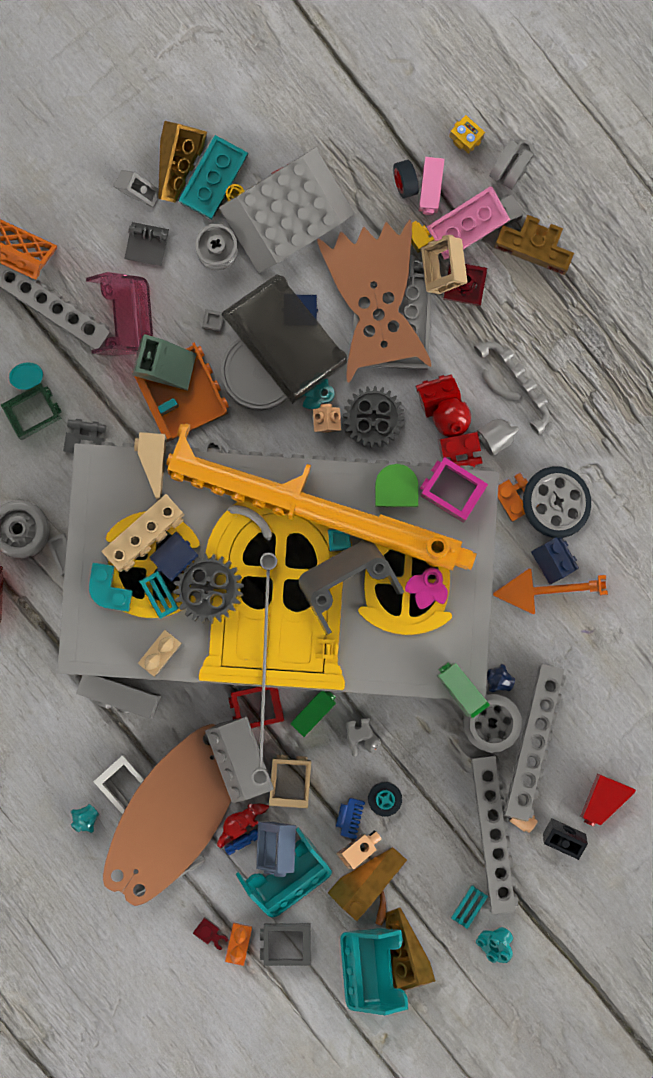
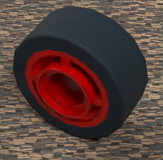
M408 159L395 163L393 165V174L400 196L407 198L417 195L419 185L412 162Z

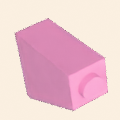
M425 157L419 211L425 215H434L439 209L444 168L443 158Z

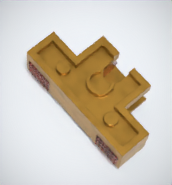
M527 215L520 232L504 225L502 226L494 246L495 249L561 275L566 274L574 253L557 246L563 228L553 224L546 228L538 224L540 219Z

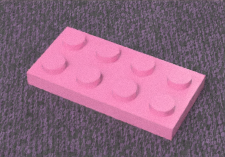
M490 186L436 220L427 228L431 236L434 237V241L441 240L445 235H453L456 238L462 239L463 249L510 221V218L493 187ZM449 250L441 252L444 260H448Z

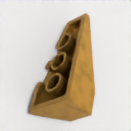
M164 121L160 138L158 199L176 203L186 184L185 179L189 171L192 172L197 156H200L203 151L207 135L206 131Z
M401 907L386 912V929L401 930L403 939L402 946L399 949H390L393 988L406 991L435 982L431 963Z

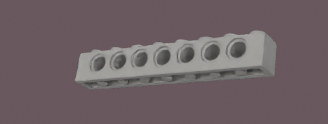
M0 264V288L100 354L112 336L109 326L103 322L96 323L93 321L94 317L86 311L81 313L77 310V305L71 301L66 303L62 300L63 296L56 291L49 292L46 290L47 286L41 281L37 280L34 282L30 277ZM9 275H15V280L11 283H8L7 277ZM25 285H31L30 292L23 293V287ZM46 295L47 301L42 304L38 303L39 297ZM56 306H63V311L60 314L54 313ZM78 316V323L70 324L71 317ZM88 327H94L95 331L93 334L87 335L85 333Z
M541 664L538 668L503 816L525 822L533 817L535 807H532L533 800L537 799L539 793L537 783L538 780L542 779L544 769H541L542 762L546 761L548 750L545 749L547 742L550 743L553 733L550 731L551 724L555 723L557 713L554 711L556 705H559L561 700L559 690L560 686H564L566 675H563L564 669ZM546 682L552 683V692H548L545 689L544 685ZM543 700L549 704L547 711L542 710L540 707V702ZM537 719L543 720L545 724L543 729L536 727ZM532 738H537L540 741L539 748H534L531 745ZM528 757L535 759L536 764L534 767L527 765L526 760ZM524 775L529 776L531 779L529 786H525L522 783ZM520 794L524 795L527 799L525 805H520L517 801Z
M495 755L471 757L490 910L492 914L515 912V906H518L517 894H513V887L516 886L515 876L511 875L510 867H513L512 855L508 856L507 849L511 847L510 838L505 834L508 822L507 817H503L502 809H505L504 797L500 796V790L503 789L502 779L498 778L497 770H500L499 759L495 758ZM491 771L492 778L489 781H484L482 778L483 772ZM486 791H494L495 796L492 800L485 799ZM495 809L497 811L495 819H488L487 813L489 810ZM493 829H499L500 835L496 839L490 837V832ZM496 848L502 849V855L499 858H494L492 855L493 850ZM504 868L505 874L502 877H496V869ZM506 887L507 894L503 897L498 896L499 888Z

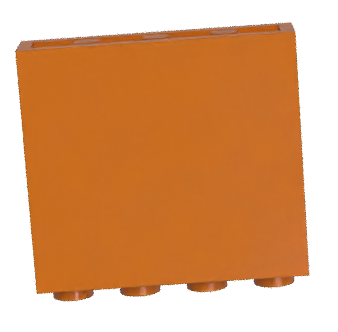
M195 342L192 343L193 346L186 348L196 353L188 390L134 376L161 434L166 435V443L179 437L177 433L181 424H190V432L228 414L226 409L229 408L225 397H220L218 392L221 391L217 380H212L210 374L213 371L209 363H204L202 357L205 354L201 346L197 347ZM175 398L179 407L162 416L158 406Z

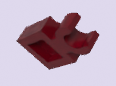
M206 917L202 919L193 931V934L207 945L213 941L214 946L218 950L223 948L218 943L220 939L226 942L229 940L226 935H219L217 932L220 928Z

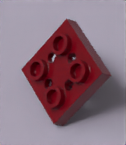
M449 264V269H448V275L451 274V266H450V264ZM465 264L467 283L444 292L443 300L481 306L488 268Z

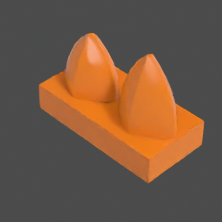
M233 922L225 962L244 966L252 926Z

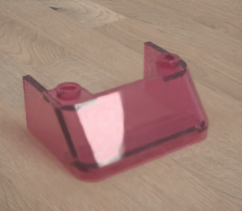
M112 272L87 277L86 282L99 283L103 297L113 301L115 337L107 338L105 347L91 350L92 354L107 356L137 354L142 336L144 334L153 336L150 290L147 280L139 276Z

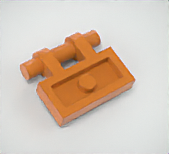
M521 473L514 476L518 482L517 484L512 485L508 479L498 485V500L511 522L525 514L523 500L516 491L521 488L524 492L528 483Z

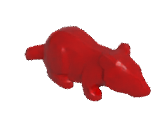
M249 803L248 808L242 812L229 815L224 821L223 833L217 842V846L221 849L232 840L247 832L246 827L250 825L252 828L259 822L255 818L265 813L269 805Z

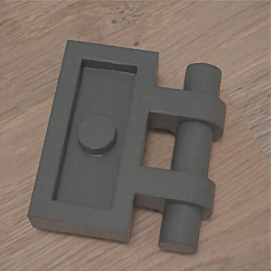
M68 419L67 427L74 428V433L66 432L63 451L74 453V444H80V440L93 441L96 445H101L105 439L98 437V432L105 433L106 425L95 421L89 423L82 422V419ZM81 429L91 430V436L81 435Z

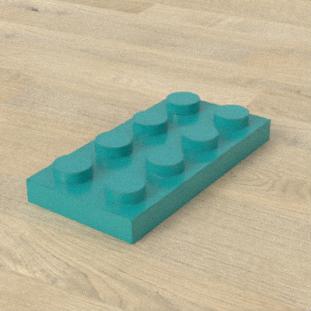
M215 135L178 201L212 220L226 196V189L234 182L248 156V152Z

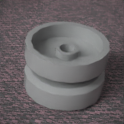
M512 140L509 141L489 175V177L499 181L505 173H508L503 184L511 190L515 187L518 180L520 181L534 155L524 149L516 158L519 145Z
M210 224L198 233L195 240V249L200 262L206 268L214 271L224 270L235 262L238 255L237 239L227 226Z

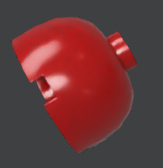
M450 398L437 405L438 408L432 413V420L441 434L453 437L462 435L468 430L471 424V412L466 402L463 403L457 398Z

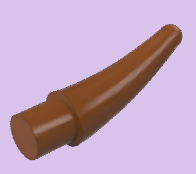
M384 891L380 893V904L375 924L380 926L383 925L386 918Z

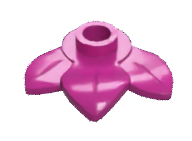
M435 568L425 570L422 575L412 576L405 586L406 592L416 593L415 599L419 609L430 606L434 600L444 604L448 596L447 588L442 583L443 576ZM429 575L435 576L436 580L434 583L428 581Z

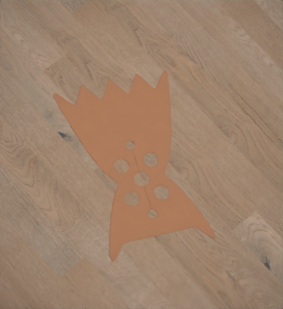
M411 220L407 222L400 235L385 222L378 239H375L363 227L356 244H353L343 232H340L334 249L330 248L322 240L317 239L320 251L339 292L348 306L360 318L350 347L346 375L348 383L359 367L415 356L431 367V360L422 342L407 319L398 312L409 275L412 237ZM373 281L377 283L375 290L370 287V283ZM386 292H391L394 295V301L390 304L383 302L382 297ZM362 297H367L370 300V306L366 309L359 307L358 302ZM376 309H382L385 313L384 318L380 321L375 320L373 317V312ZM392 320L399 323V330L396 332L388 330V323ZM368 325L375 328V334L372 337H366L363 333L364 328ZM382 341L388 343L386 348L381 347L380 343Z

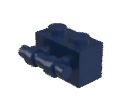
M556 537L531 551L549 585L579 569L576 557L572 556L567 547L569 545L563 538Z

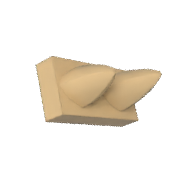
M164 630L138 664L152 676L156 677L182 643L168 631Z

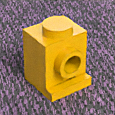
M414 221L412 222L411 244L416 252L419 253L422 247L427 246L429 242L435 239L433 236L429 238L430 233L425 225L421 226L419 222Z

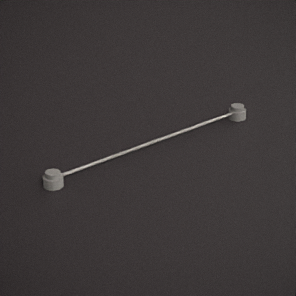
M265 553L260 558V565L267 572L259 768L254 770L251 776L252 782L256 786H264L269 780L268 772L262 769L269 578L270 570L277 565V558L272 553Z

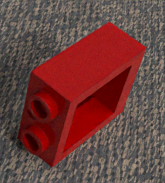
M262 687L231 693V697H228L230 709L234 708L236 716H232L233 720L242 718L237 697L261 692ZM265 687V690H270L276 718L264 720V725L285 721L278 688ZM261 721L250 723L251 728L260 727Z

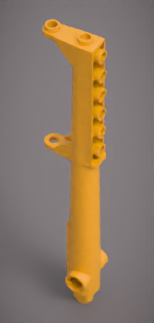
M181 424L178 429L177 436H179V440L174 453L169 454L166 462L168 474L175 481L183 482L185 480L191 482V485L196 488H209L214 494L232 496L231 498L237 502H250L252 506L258 509H264V507L271 509L274 514L279 516L286 514L290 520H293L294 515L423 560L432 567L441 566L453 570L454 566L466 570H471L477 553L462 548V541L381 514L378 517L303 493L311 469L309 464L306 465L303 475L281 484L195 457L186 440L190 424Z

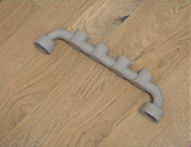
M496 342L477 343L474 349L480 358L487 356L489 349H493L498 353L500 360L506 364L511 375L517 379L524 393L528 394L535 408L541 412V420L536 418L530 422V426L537 435L545 431L544 426L549 421V411L545 406L548 403L546 397L543 394L539 396L534 391L537 388L535 382L531 378L525 379L522 375L525 373L524 367L520 363L514 364L511 360L514 354L509 348L504 350Z

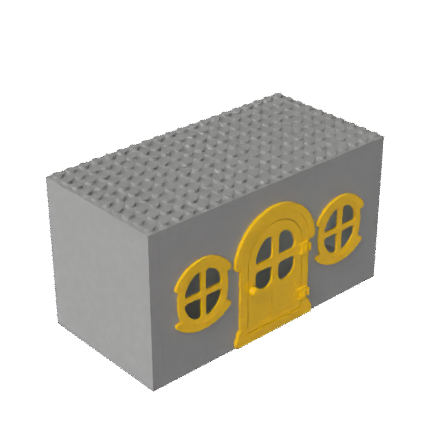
M80 440V444L75 443L57 673L262 687L265 608L253 609L243 602L241 596H237L236 599L241 604L233 605L236 612L229 610V618L223 614L221 615L222 622L214 618L213 624H210L208 618H206L205 623L202 624L200 617L196 621L192 620L193 613L188 617L185 615L187 608L184 610L178 609L160 619L146 593L143 599H137L132 596L129 612L104 608L93 601L89 592L92 563L114 566L101 551L152 507L157 500L138 456V451H134V444L123 443V446H117L113 442H102L101 445H96L93 441ZM166 446L162 497L167 494L185 514L182 517L184 521L176 528L171 527L167 532L171 535L177 532L185 541H189L190 547L198 554L200 560H203L204 554H207L209 559L215 554L217 561L223 556L225 558L224 564L231 561L230 569L235 567L238 569L234 575L242 576L237 583H241L242 579L247 576L266 577L267 570L262 568V566H249L243 562V554L247 545L262 531L250 518L240 514H231L228 511L231 505L247 507L258 513L276 536L275 556L277 558V565L270 570L273 591L271 603L268 605L265 687L453 699L436 676L440 673L438 669L449 662L450 664L457 663L486 699L499 471H494L493 467H481L480 470H473V466H460L488 484L468 518L463 523L420 496L423 492L420 489L426 478L430 480L434 474L431 471L433 467H431L430 463H418L417 466H410V462L397 461V464L410 468L417 477L418 507H375L376 478L383 468L392 465L387 460H376L375 463H367V459L357 458L354 462H348L344 457H334L333 461L325 460V456H313V459H304V455L292 454V457L288 458L284 457L281 453H271L270 456H263L262 452L251 451L249 455H243L238 450H228V453H221L219 449H207V452H200L199 448L190 447L195 457L281 484L303 475L306 465L309 464L311 469L303 493L378 517L381 514L462 541V548L477 553L471 570L457 566L450 570L437 566L443 576L442 583L448 591L447 599L444 604L435 601L428 611L418 617H411L409 615L410 593L405 591V586L412 577L411 556L405 554L404 574L402 577H396L404 590L402 594V610L399 616L388 613L380 604L375 593L376 584H391L388 577L377 580L370 576L367 569L358 572L328 589L332 595L333 603L322 615L332 633L326 634L311 606L300 612H293L285 607L283 603V588L285 580H299L300 576L309 570L288 568L285 565L287 537L292 533H299L305 536L315 550L317 565L342 552H330L328 530L332 528L294 515L293 520H290L286 514L279 516L274 514L271 509L265 507L264 509H258L252 506L250 502H237L231 498L232 496L214 494L209 488L203 487V489L192 486L191 482L185 480L183 482L175 481L168 474L166 462L169 454L174 453L176 446ZM444 467L429 492L461 511L476 485L449 468ZM350 535L351 546L363 541V539ZM157 541L150 546L151 550L148 552L146 560H134L135 565L133 567L145 568L147 571L146 577L152 575L158 568L149 558L156 551ZM375 544L383 556L391 550ZM115 567L112 587L125 589L121 582L119 571ZM199 571L195 575V581L201 582L205 578L203 571ZM219 575L216 578L217 585H223L226 582L225 575ZM428 579V581H429L430 583H434L435 580H436V579ZM148 581L146 584L153 595V587ZM194 584L190 585V588L203 589L207 592V594L210 590L217 591L220 593H227V590L214 589L210 586V584L208 585V587H202ZM173 592L171 593L174 600L180 596ZM199 592L191 596L192 603H197L201 600ZM215 596L212 600V605L218 607L222 604L221 596ZM168 597L164 598L168 607L172 608L173 606ZM155 600L163 613L165 609L160 600ZM166 630L182 644L156 677H154L141 667L138 662L162 632Z

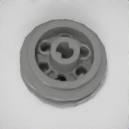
M497 694L486 695V700L490 706L486 708L487 712L485 715L479 713L474 718L464 715V732L468 740L478 749L490 753L502 752L511 747L519 738L522 729L521 714L517 706L508 698ZM495 706H500L501 711L499 713L494 712ZM491 717L496 720L493 728L487 726L489 724L488 719ZM505 717L510 719V723L507 725L503 723ZM475 722L481 723L480 729L475 728ZM499 731H504L505 736L503 738L498 737ZM485 733L490 734L489 740L483 738Z

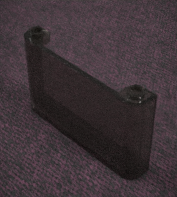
M278 274L225 309L221 314L292 404L334 375L347 363L346 353L339 349L293 292L285 277Z

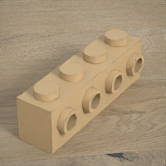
M165 494L101 552L118 571H128L135 565L134 560L139 555L141 557L145 556L151 550L150 546L155 541L159 543L168 535L166 533L167 530L171 527L176 528L184 521L182 517L185 514Z

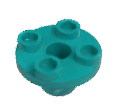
M500 927L493 932L489 930L482 931L476 939V944L482 948L487 954V959L492 963H508L513 957V952L509 945L513 940V935L504 927Z

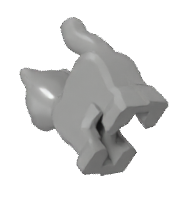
M370 718L360 719V727H355L356 721L345 722L348 745L354 757L358 755L356 743L360 741H365V748L370 753L381 744L380 739L373 735L369 724Z

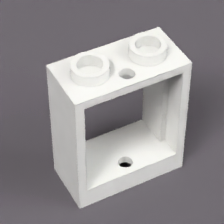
M125 754L93 781L122 814L126 808L104 783L123 765L127 767L140 783L145 779Z

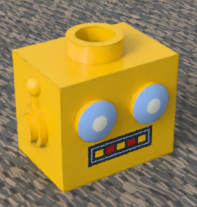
M465 115L459 122L457 121L454 124L449 137L458 149H463L469 154L476 146L482 143L481 140L484 138L485 131Z

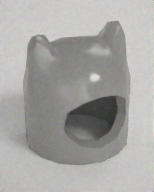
M495 419L477 430L478 437L486 451L491 456H495L513 443L514 436L519 431L517 426L511 427L509 421Z

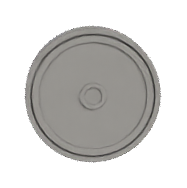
M251 333L239 338L228 348L222 361L221 375L227 393L236 403L247 409L263 411L275 408L289 398L297 383L298 366L293 351L282 339L268 333Z

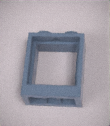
M280 822L258 823L256 869L264 870V874H274V876L285 877L286 873H294L296 825ZM277 833H278V839H277V862H276V864H275V859H276V836H277Z

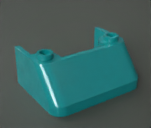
M299 827L296 828V831L301 839L295 843L294 873H286L285 877L274 876V874H269L265 877L261 873H255L247 880L239 872L236 873L248 896L271 918L282 914L326 881L332 874V870Z

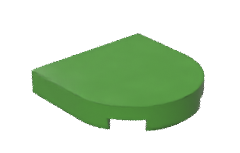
M392 464L383 468L375 482V507H418V480L415 473L402 464Z

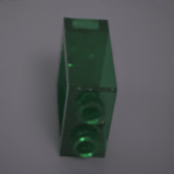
M42 383L1 404L20 440L62 419L60 413H62L61 408L57 402L53 403L50 398L53 396L48 386L44 387ZM42 393L53 416L24 430L13 407Z

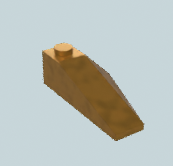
M391 847L369 862L340 877L327 893L345 912L358 921L405 864L407 859L394 847Z

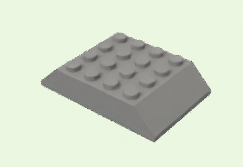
M316 147L219 207L258 273L284 260L355 214Z

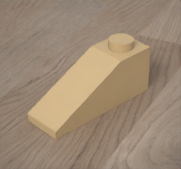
M139 432V438H135L134 451H138V456L155 498L158 501L162 498L167 438L165 434Z

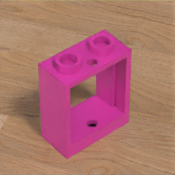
M444 457L442 462L437 460L431 469L434 472L430 480L426 478L420 489L423 492L420 496L464 523L488 484ZM444 467L449 468L476 485L461 511L429 492Z

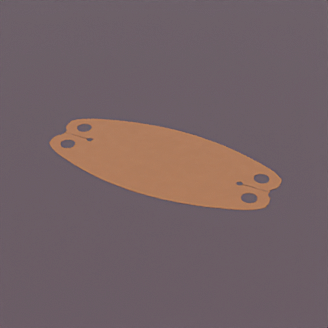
M215 724L203 726L190 734L152 769L134 793L118 823L105 861L103 883L107 889L123 893L126 901L134 906L144 904L153 899L172 884L194 862L213 837L229 807L231 799L215 758L214 760L210 759V756L214 755L211 745H206L203 742V736L206 734L205 730L215 726ZM116 869L123 872V879L119 882H115L111 878V873ZM135 869L138 870V873H137V874H134V873H133V871H134ZM137 884H142L145 887V894L141 897L133 893V888Z

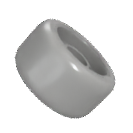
M15 500L3 504L0 507V552L16 559H25L38 554L45 547L50 534V526L45 513L36 505L23 500ZM17 524L23 526V531L20 534H15L14 527Z

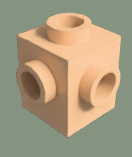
M321 404V408L313 409L314 432L330 433L341 431L340 408L332 407V404Z

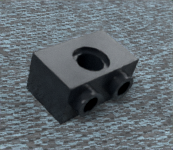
M551 818L543 832L545 845L577 860L580 859L588 845L585 833Z

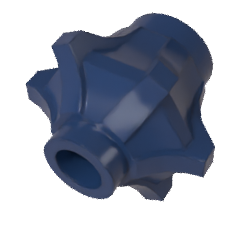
M504 664L487 671L490 692L493 693L498 690L509 692L512 690L515 678L507 672Z

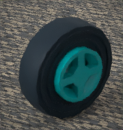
M380 782L371 788L368 795V804L376 815L389 817L396 814L400 809L402 794L396 785L390 782Z

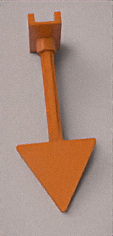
M529 568L494 592L493 596L531 614H535L534 595L590 590V592L599 591L601 596L608 595V591L601 590L606 589V581L601 582V580H606V575H598V580H591L589 583L533 587L532 570Z

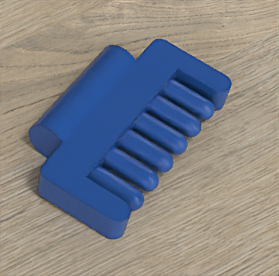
M349 798L347 805L341 803L336 827L342 828L341 836L352 839L357 838V835L353 833H358L356 829L359 828V825L356 824H360V821L356 819H361L360 815L363 812L360 810H363L364 807L360 805H365L363 800Z

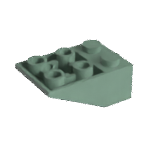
M144 334L140 340L132 375L188 390L196 353L166 340Z

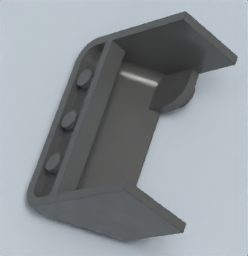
M366 540L360 541L300 576L299 586L326 634L332 633L322 615L333 603L332 595L328 589L358 572L367 569L370 576L377 580L388 577L396 594L404 593L392 568L374 543Z

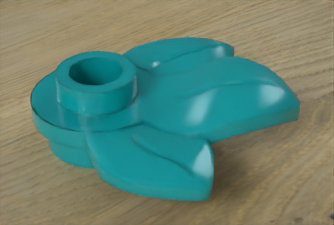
M315 373L313 381L307 380L299 385L300 391L306 396L302 405L306 409L319 408L321 404L329 403L335 397V390L329 385L327 377L321 373ZM323 391H328L326 396H322Z

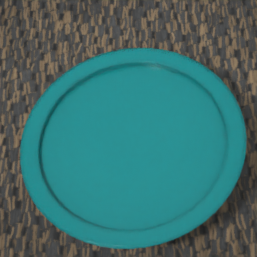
M30 362L15 366L9 374V381L12 386L21 390L32 389L43 379L41 367Z

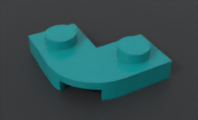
M92 563L89 592L93 601L104 608L129 612L132 590L112 587L115 566Z

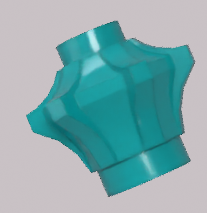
M88 804L81 809L70 811L73 821L71 827L76 832H94V823L100 814L92 805Z

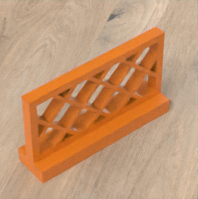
M0 219V232L2 234L0 236V264L36 280L39 277L40 270L56 251L57 245ZM11 231L15 235H6L5 232ZM22 239H28L32 243H24ZM18 240L19 244H11L10 241ZM39 247H45L50 250L41 251ZM35 248L36 252H28L27 249Z

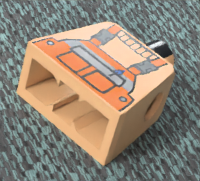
M375 830L368 836L361 834L336 854L347 869H355L377 850L374 845L382 839ZM362 843H363L364 846H365V848H364L363 851H361V849H360V845H361Z

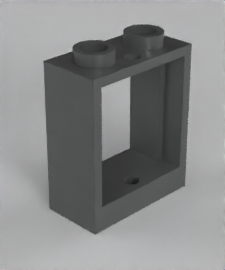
M264 923V929H260V941L264 940V948H260V960H264V966H311V923ZM269 931H303V959H269Z

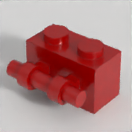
M452 374L438 376V379L432 381L425 380L422 381V384L415 386L417 393H419L420 403L426 418L431 417L433 411L435 412L438 408L437 405L446 399L457 398L459 401H462L460 390Z
M478 432L438 439L441 458L450 457V461L458 466H473L474 468L475 465L483 464L481 456L475 458L473 456V452L481 451ZM458 455H467L465 460L457 461L456 459Z

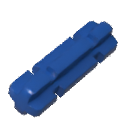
M254 829L249 832L250 834H245L234 840L232 844L230 842L225 845L226 853L231 855L236 852L235 850H240L251 844V841L255 842L258 840V830Z

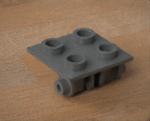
M132 222L128 230L129 238L124 259L162 266L169 229Z

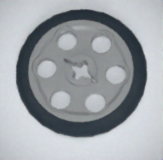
M551 466L538 471L528 481L523 494V508L528 521L538 532L552 538H565L577 533L586 524L591 511V495L585 481L577 473L561 466ZM557 478L563 480L564 485L561 489L555 485ZM540 485H544L547 488L545 496L540 495L538 492ZM571 490L577 491V500L570 498ZM556 499H557V500H558V499L561 500V503H559V506H558V505H554V501H556ZM538 504H542L545 507V512L542 515L536 511ZM569 509L576 511L575 519L568 517ZM553 516L559 518L560 523L558 526L552 525L551 518Z

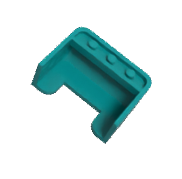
M377 928L342 933L340 944L345 1002L351 1011L385 1016L408 1010V997L402 989L393 988L390 949L396 950L402 946L401 930Z

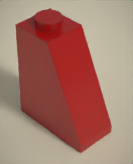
M597 773L580 817L585 819L584 823L595 826V824L602 825L635 794L636 789Z

